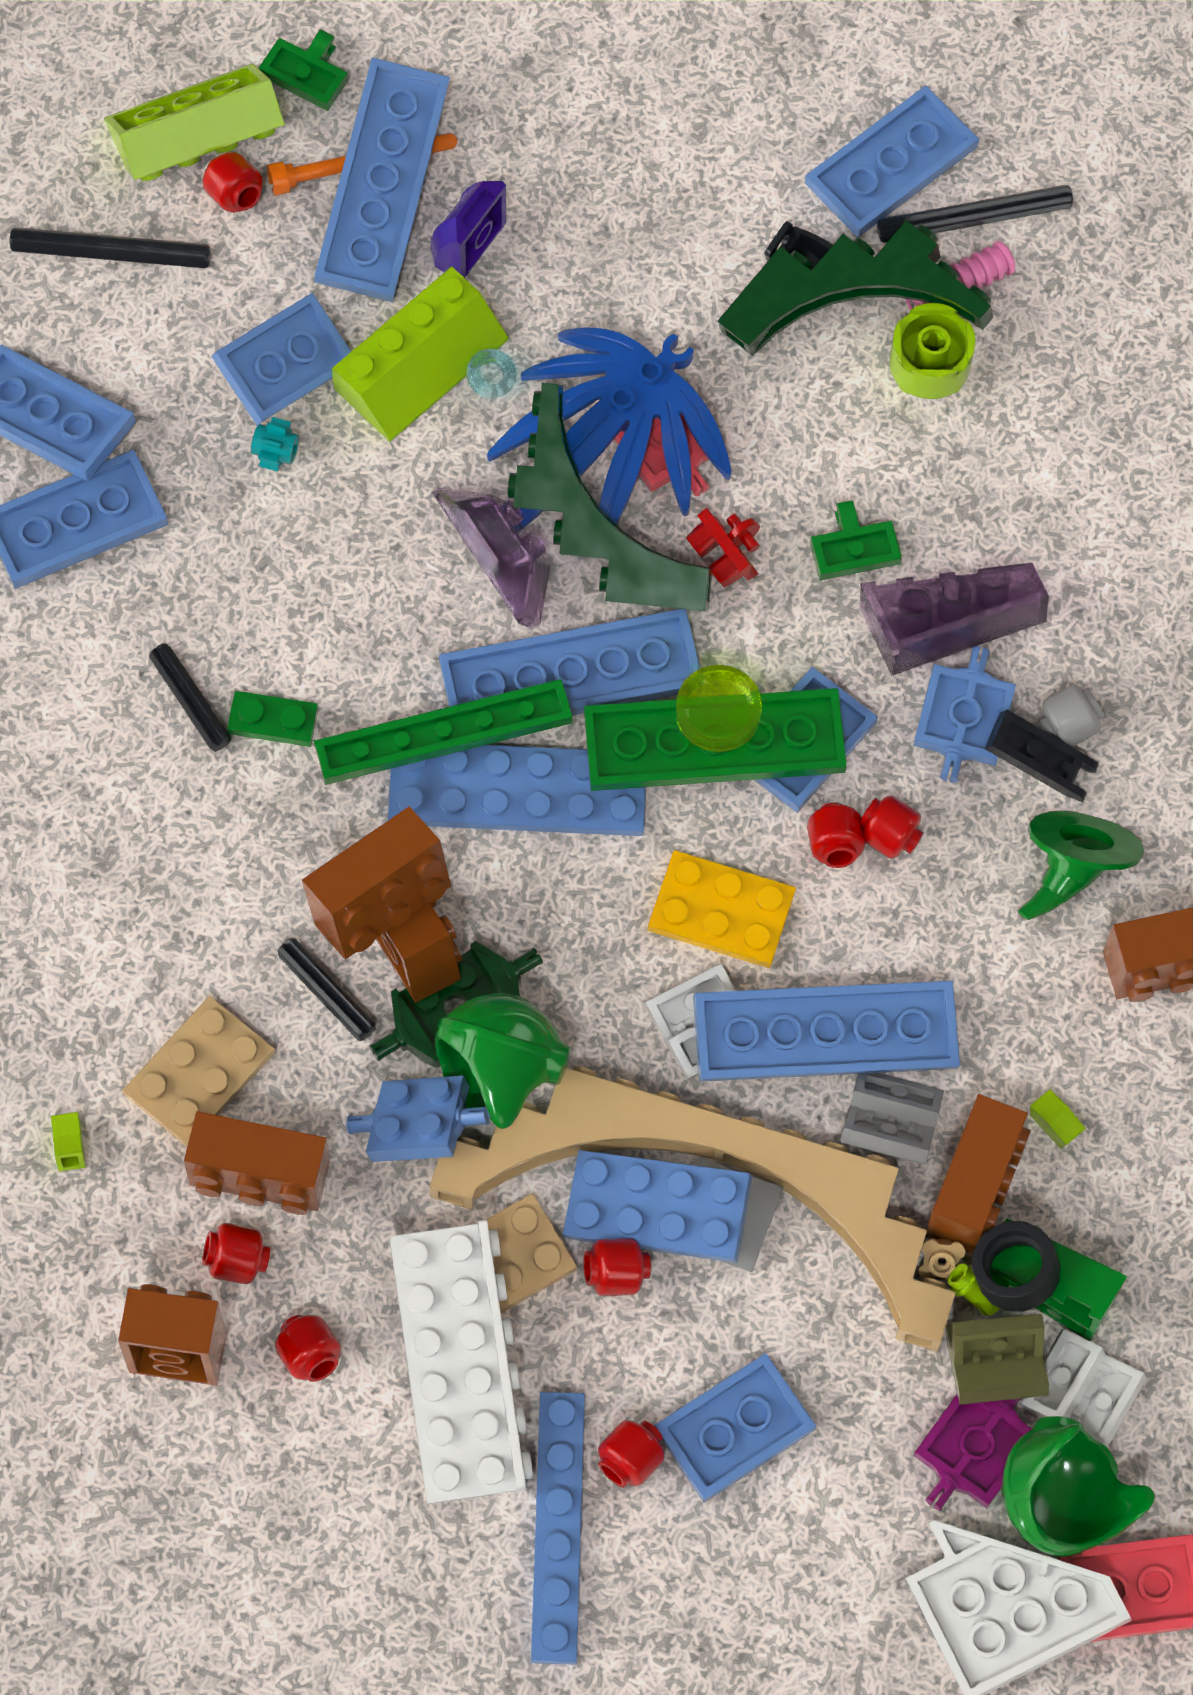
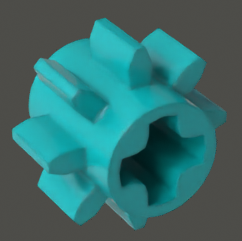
M272 417L271 422H268L267 426L257 425L251 443V454L258 456L260 460L259 467L278 472L280 465L283 463L292 465L297 454L300 436L292 433L290 421Z

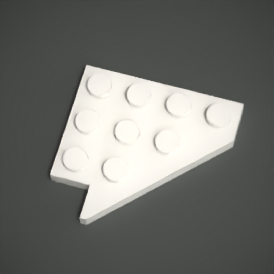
M936 1520L930 1522L929 1525L946 1558L906 1577L964 1695H986L1132 1621L1110 1576Z

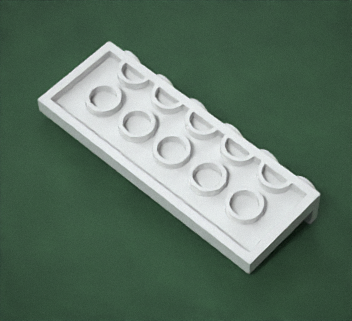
M486 1219L479 1220L478 1224L389 1236L427 1505L525 1490V1480L533 1479L530 1452L521 1453L518 1435L527 1434L523 1407L514 1408L512 1390L520 1389L517 1363H508L505 1345H512L514 1343L510 1318L501 1319L499 1301L507 1300L504 1274H495L493 1257L501 1256L497 1229L488 1230Z

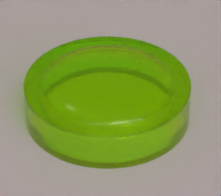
M727 665L703 667L689 675L679 689L676 702V718L679 728L690 742L702 749L716 752L736 749L749 741L759 726L762 712V699L759 689L746 673L737 668Z

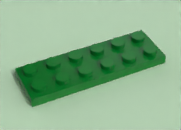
M838 688L584 706L591 791L846 773L847 765Z

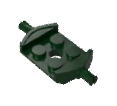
M475 941L470 944V950L461 955L462 960L457 962L461 980L417 1003L414 1002L406 988L400 992L397 988L392 990L391 1000L395 1029L392 1030V1034L369 1045L376 1060L379 1062L384 1057L401 1048L403 1052L408 1050L430 1066L440 1067L436 1054L435 1036L439 1021L447 1016L444 1011L446 1003L455 998L466 1002L478 996L491 993H506L520 997L518 983L521 982L520 975L543 964L541 956L537 954V950L533 947L515 960L507 961Z

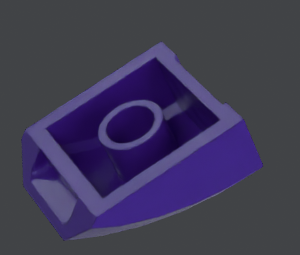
M481 181L471 185L463 192L459 202L443 223L439 224L433 232L430 247L436 268L445 272L452 266L464 278L468 275L506 224V184L503 181Z

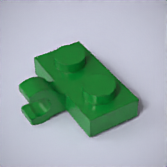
M321 29L315 35L307 51L278 38L258 68L272 83L326 111H329L348 82L347 72L327 62L336 49V46L331 44L335 37Z
M853 500L836 503L837 511H835V517L839 531L812 536L810 539L819 581L901 564L902 557L892 520L859 527Z

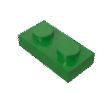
M235 691L227 732L230 735L311 747L319 709L318 703Z

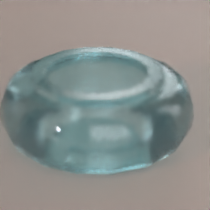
M491 348L481 350L475 354L467 365L466 373L469 386L473 391L483 398L489 399L500 398L510 392L516 383L517 375L515 364L509 355L501 350ZM488 363L498 366L502 371L503 381L497 384L486 382L481 376V367Z

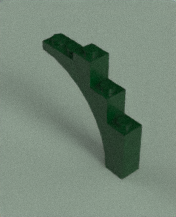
M906 220L875 257H873L875 251L865 241L858 237L853 241L843 233L812 271L810 270L812 264L802 254L795 250L789 254L782 247H779L717 322L723 334L753 356L776 334L800 318L827 306L860 298L897 297L948 305L957 310L956 314L982 330L993 319V313L989 304L991 299L987 294L974 285L970 288L963 285L957 280L959 274L947 263L940 261L936 264L941 257L938 244L936 243L938 241L936 235L924 225L919 224L916 228Z
M542 383L541 391H534L532 402V416H539L537 433H530L528 444V458H535L534 466L517 465V472L510 473L507 494L508 498L514 499L513 507L563 512V519L555 521L553 544L560 545L559 554L609 559V566H602L599 581V591L606 592L605 601L699 611L709 610L713 568L680 562L649 549L624 532L599 507L583 483L569 450L563 419V385Z

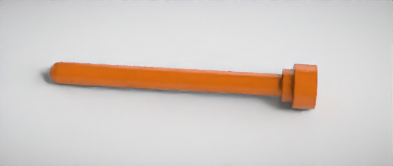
M452 133L435 136L431 153L455 148L458 142L457 137ZM346 156L293 167L292 163L284 165L283 161L267 164V176L270 185L273 184V188H271L273 196L290 193V189L297 187L299 182L342 173Z

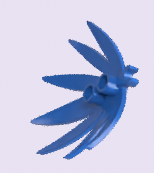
M590 327L564 330L558 333V341L594 353L573 354L550 359L524 370L520 375L521 381L605 374L603 377L584 382L563 391L564 421L595 401L600 400L566 433L569 450L580 477L605 451L619 432L626 431L611 461L599 507L616 524H618L638 479L648 447L654 418H659L661 421V439L665 464L674 495L683 516H688L690 508L691 463L687 437L680 415L683 416L691 434L707 458L725 479H731L728 453L714 417L698 393L681 376L674 372L675 369H683L689 366L694 358V349L691 347L683 354L678 355L672 352L678 345V336L675 334L665 339L662 352L655 357L647 348L634 339L612 330ZM531 411L513 425L488 451V461L491 462L528 442L530 433H537L539 416H532ZM520 508L514 522L515 531L520 532L545 510Z

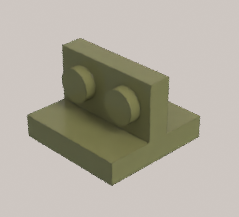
M1042 1314L1015 1315L1012 1317L982 1320L972 1319L946 1324V1341L959 1404L1049 1395V1381L1043 1359L1045 1327Z

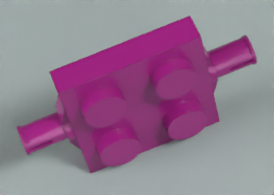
M956 1394L913 1455L931 1468L940 1479L929 1496L925 1498V1501L930 1506L942 1492L943 1494L934 1505V1509L941 1511L942 1507L956 1490L957 1492L967 1494L986 1509L989 1507L1001 1490L1006 1461L1012 1447L1021 1436L1032 1430L1030 1426L1021 1421L1015 1410H1013L1020 1399L959 1404L958 1395Z

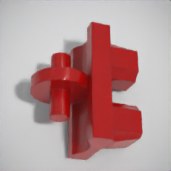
M708 508L699 513L697 516L701 523L692 530L686 539L702 558L718 545L725 552V555L709 566V568H713L712 574L723 587H726L739 580L742 576L749 581L759 575L739 548L744 545L750 553L759 548L760 545L754 538L760 529L758 522L754 518L742 522L737 514H732L726 519V522L732 528L728 533Z

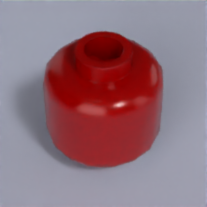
M236 152L224 153L211 160L203 176V188L223 210L230 213L246 211L252 208L260 199L263 187L262 176L243 155Z
M888 795L882 800L876 797L860 820L865 843L890 859L898 857L903 851L911 854L924 835V832L918 829L921 822V814L892 795Z
M833 802L823 805L809 817L807 831L810 849L816 860L828 867L842 868L851 865L863 853L866 843L859 812L850 806Z
M223 1223L218 1226L215 1232H208L203 1249L202 1264L203 1266H208L209 1273L214 1279L239 1284H250L258 1272H266L270 1258V1246L263 1245V1237L259 1229Z
M632 1238L599 1239L593 1244L591 1251H586L584 1254L583 1271L587 1286H593L595 1292L600 1296L637 1294L641 1289L643 1279H649L651 1275L649 1253L642 1252L638 1242Z
M295 1315L282 1324L281 1332L275 1341V1351L295 1379L317 1382L328 1377L337 1368L338 1359L341 1354V1345L327 1323L320 1316Z
M624 1420L599 1445L598 1454L601 1460L598 1466L603 1474L617 1486L622 1488L626 1485L638 1487L664 1461L665 1454L660 1444L663 1437L656 1427L645 1420L640 1424L635 1421Z

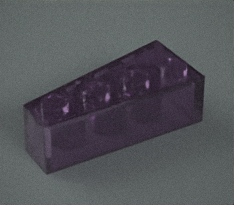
M1032 562L978 569L977 573L967 575H955V572L939 573V578L914 581L913 577L898 578L896 583L876 585L875 581L860 583V609L891 676L1047 621L1049 595Z

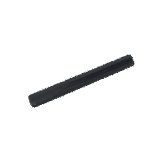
M1061 185L883 218L877 221V234L880 242L886 243L906 220L916 228L919 224H922L933 233H940L1069 209L1073 205V194L1069 185Z
M18 227L12 228L9 237L10 249L13 252L194 268L209 267L211 259L210 246L199 243Z

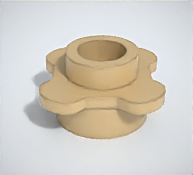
M927 1239L922 1246L924 1262L919 1266V1274L922 1278L946 1279L948 1282L950 1273L956 1266L960 1265L961 1258L965 1256L964 1245L958 1241L952 1242L947 1239ZM945 1258L946 1263L940 1264L938 1259Z

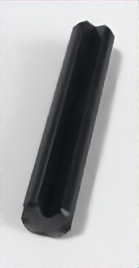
M162 643L151 650L149 658L208 747L214 752L226 747L231 742L230 735L168 644Z
M295 938L288 939L277 950L279 958L358 1041L365 1040L375 1031V1022Z

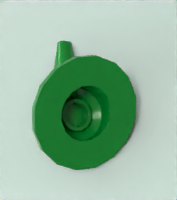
M1049 811L1036 815L1029 823V836L1041 850L1048 853L1046 862L1050 866L1041 881L1043 886L1018 910V913L1027 920L1046 914L1087 888L1105 870H1124L1136 866L1144 855L1142 842L1132 832L1120 825L1095 816L1072 811Z

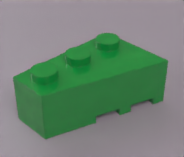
M1006 1218V1220H1005L1004 1223L1009 1222V1221H1012V1220ZM1051 1240L1061 1265L1060 1279L1052 1296L1040 1306L1035 1307V1309L1084 1339L1091 1341L1117 1299L1127 1276ZM1014 1246L1005 1249L995 1257L991 1264L990 1273L992 1279L1000 1286L1019 1287L1029 1283L1038 1275L1042 1268V1259L1038 1251L1030 1246Z

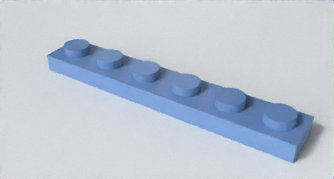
M540 1392L531 1663L577 1665L585 1393Z

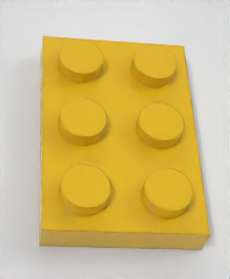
M673 850L647 931L770 969L796 892V887Z

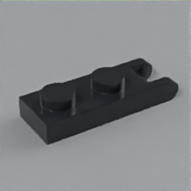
M1008 709L999 713L985 747V750L1059 793L1080 802H1084L1087 795L1085 790L1074 784L1080 768L1090 773H1096L1099 763Z

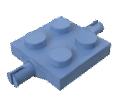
M980 646L972 648L968 668L952 669L934 664L913 746L936 751L945 756L940 778L947 781L949 769L953 767L950 783L958 781L962 760H973L996 766L998 757L985 750V747L999 713L1007 709L1010 710L1016 684L994 679L984 672L990 651L983 647L980 662H977Z
M464 1076L382 1081L377 1106L371 1115L347 1116L346 1128L349 1134L370 1132L366 1153L371 1162L453 1157L457 1139L463 1129L468 1125H489L491 1119L486 1106L466 1108L465 1102L469 1085Z

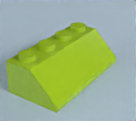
M253 63L104 117V121L127 172L134 180L140 178L141 181L158 178L163 174V169L178 165V167L193 165L201 160V155L212 151L216 153L231 151L238 147L239 141L250 137L255 140L269 137L276 132L275 128L285 125L271 80Z
M451 266L332 368L333 387L337 393L391 442L504 345L509 338L481 293Z

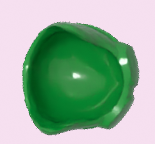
M491 993L478 996L455 1008L446 1017L441 1018L437 1025L435 1047L443 1077L464 1076L469 1085L465 1102L466 1108L486 1106L491 1121L501 1129H505L513 1124L525 1100L535 1088L547 1082L556 1085L560 1084L570 1059L571 1047L561 1041L558 1031L550 1019L531 1002L516 995Z
M1050 1416L1038 1419L1032 1430L1017 1440L1008 1455L1001 1486L1007 1515L1023 1539L1044 1553L1060 1557L1082 1553L1115 1538L1147 1513L1154 1503L1155 1494L1148 1486L1126 1485L1120 1482L1117 1478L1119 1473L1118 1465L1110 1450L1103 1443L1089 1435L1079 1421L1063 1416Z

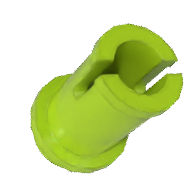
M963 1263L952 1270L948 1277V1284L951 1286V1291L955 1292V1296H963L980 1310L984 1316H991L1000 1309L992 1305L981 1293L971 1265L968 1266Z

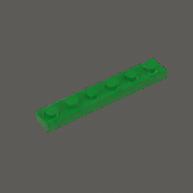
M562 679L314 740V746L324 783L328 785L572 724L573 716Z

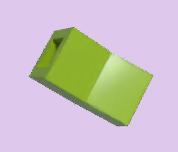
M1051 1089L1030 1105V1116L1060 1149L1086 1129L1070 1108Z
M78 1112L52 1115L51 1125L58 1172L86 1168Z

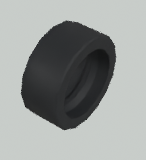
M1009 1221L994 1226L981 1236L973 1250L971 1266L981 1293L992 1305L1005 1311L1023 1312L1040 1306L1052 1296L1059 1283L1061 1265L1051 1239L1041 1228L1028 1222ZM1014 1246H1030L1036 1249L1042 1259V1268L1038 1275L1029 1283L1019 1287H1003L992 1279L990 1273L991 1264L1002 1251Z

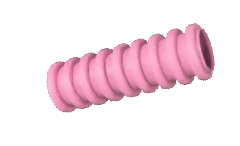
M1000 241L993 243L992 248L989 246L983 248L981 253H972L970 259L964 257L960 259L959 264L954 262L949 265L959 274L957 280L967 288L974 285L982 289V284L987 287L993 283V279L999 281L1004 278V274L1009 276L1015 272V261L1012 253ZM906 299L909 309H913L909 302L910 300ZM912 300L915 306L927 304V302Z

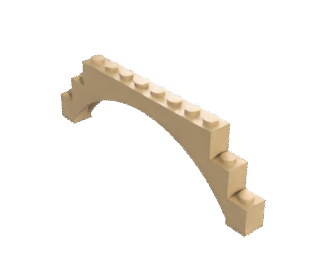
M574 1066L572 1069L566 1068L560 1084L555 1086L546 1114L540 1113L538 1107L524 1102L518 1117L511 1126L505 1129L496 1126L488 1150L482 1149V1144L476 1140L458 1137L454 1156L439 1158L430 1183V1197L472 1210L477 1198L503 1182L538 1166L576 1156L579 1150L590 1152L625 1149L674 1151L729 1164L762 1179L784 1186L783 1190L814 1211L843 1238L865 1265L883 1294L898 1327L895 1339L938 1352L955 1292L947 1290L945 1283L935 1279L923 1278L921 1281L913 1279L927 1230L920 1228L918 1222L907 1217L895 1216L893 1219L885 1217L899 1168L891 1166V1162L881 1156L866 1155V1158L849 1153L848 1148L838 1143L825 1142L824 1145L807 1141V1137L804 1134L794 1130L783 1129L782 1132L764 1128L765 1124L751 1117H740L739 1120L724 1116L719 1108L711 1105L699 1104L698 1107L681 1103V1099L674 1094L663 1091L656 1092V1095L639 1090V1086L625 1079H615L614 1082L598 1078L597 1073L591 1069Z

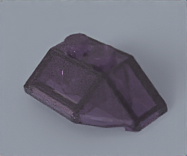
M436 488L431 492L440 504L510 609L516 621L531 629L540 625L551 566L543 556L546 548L541 540L533 532L528 533L522 525L521 521L524 519V515L521 510L513 507L514 502L508 499L505 501L491 494Z

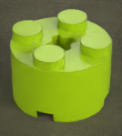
M939 303L918 305L911 309L910 313L897 323L893 334L889 364L893 378L899 388L905 393L924 399H939L958 392L966 382L975 350V333L968 320L965 321L956 314L957 310Z

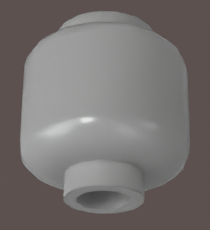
M1071 685L1043 702L1042 709L1046 717L1039 720V723L1044 731L1074 747L1100 731V719L1105 717L1089 688L1082 691L1077 685Z

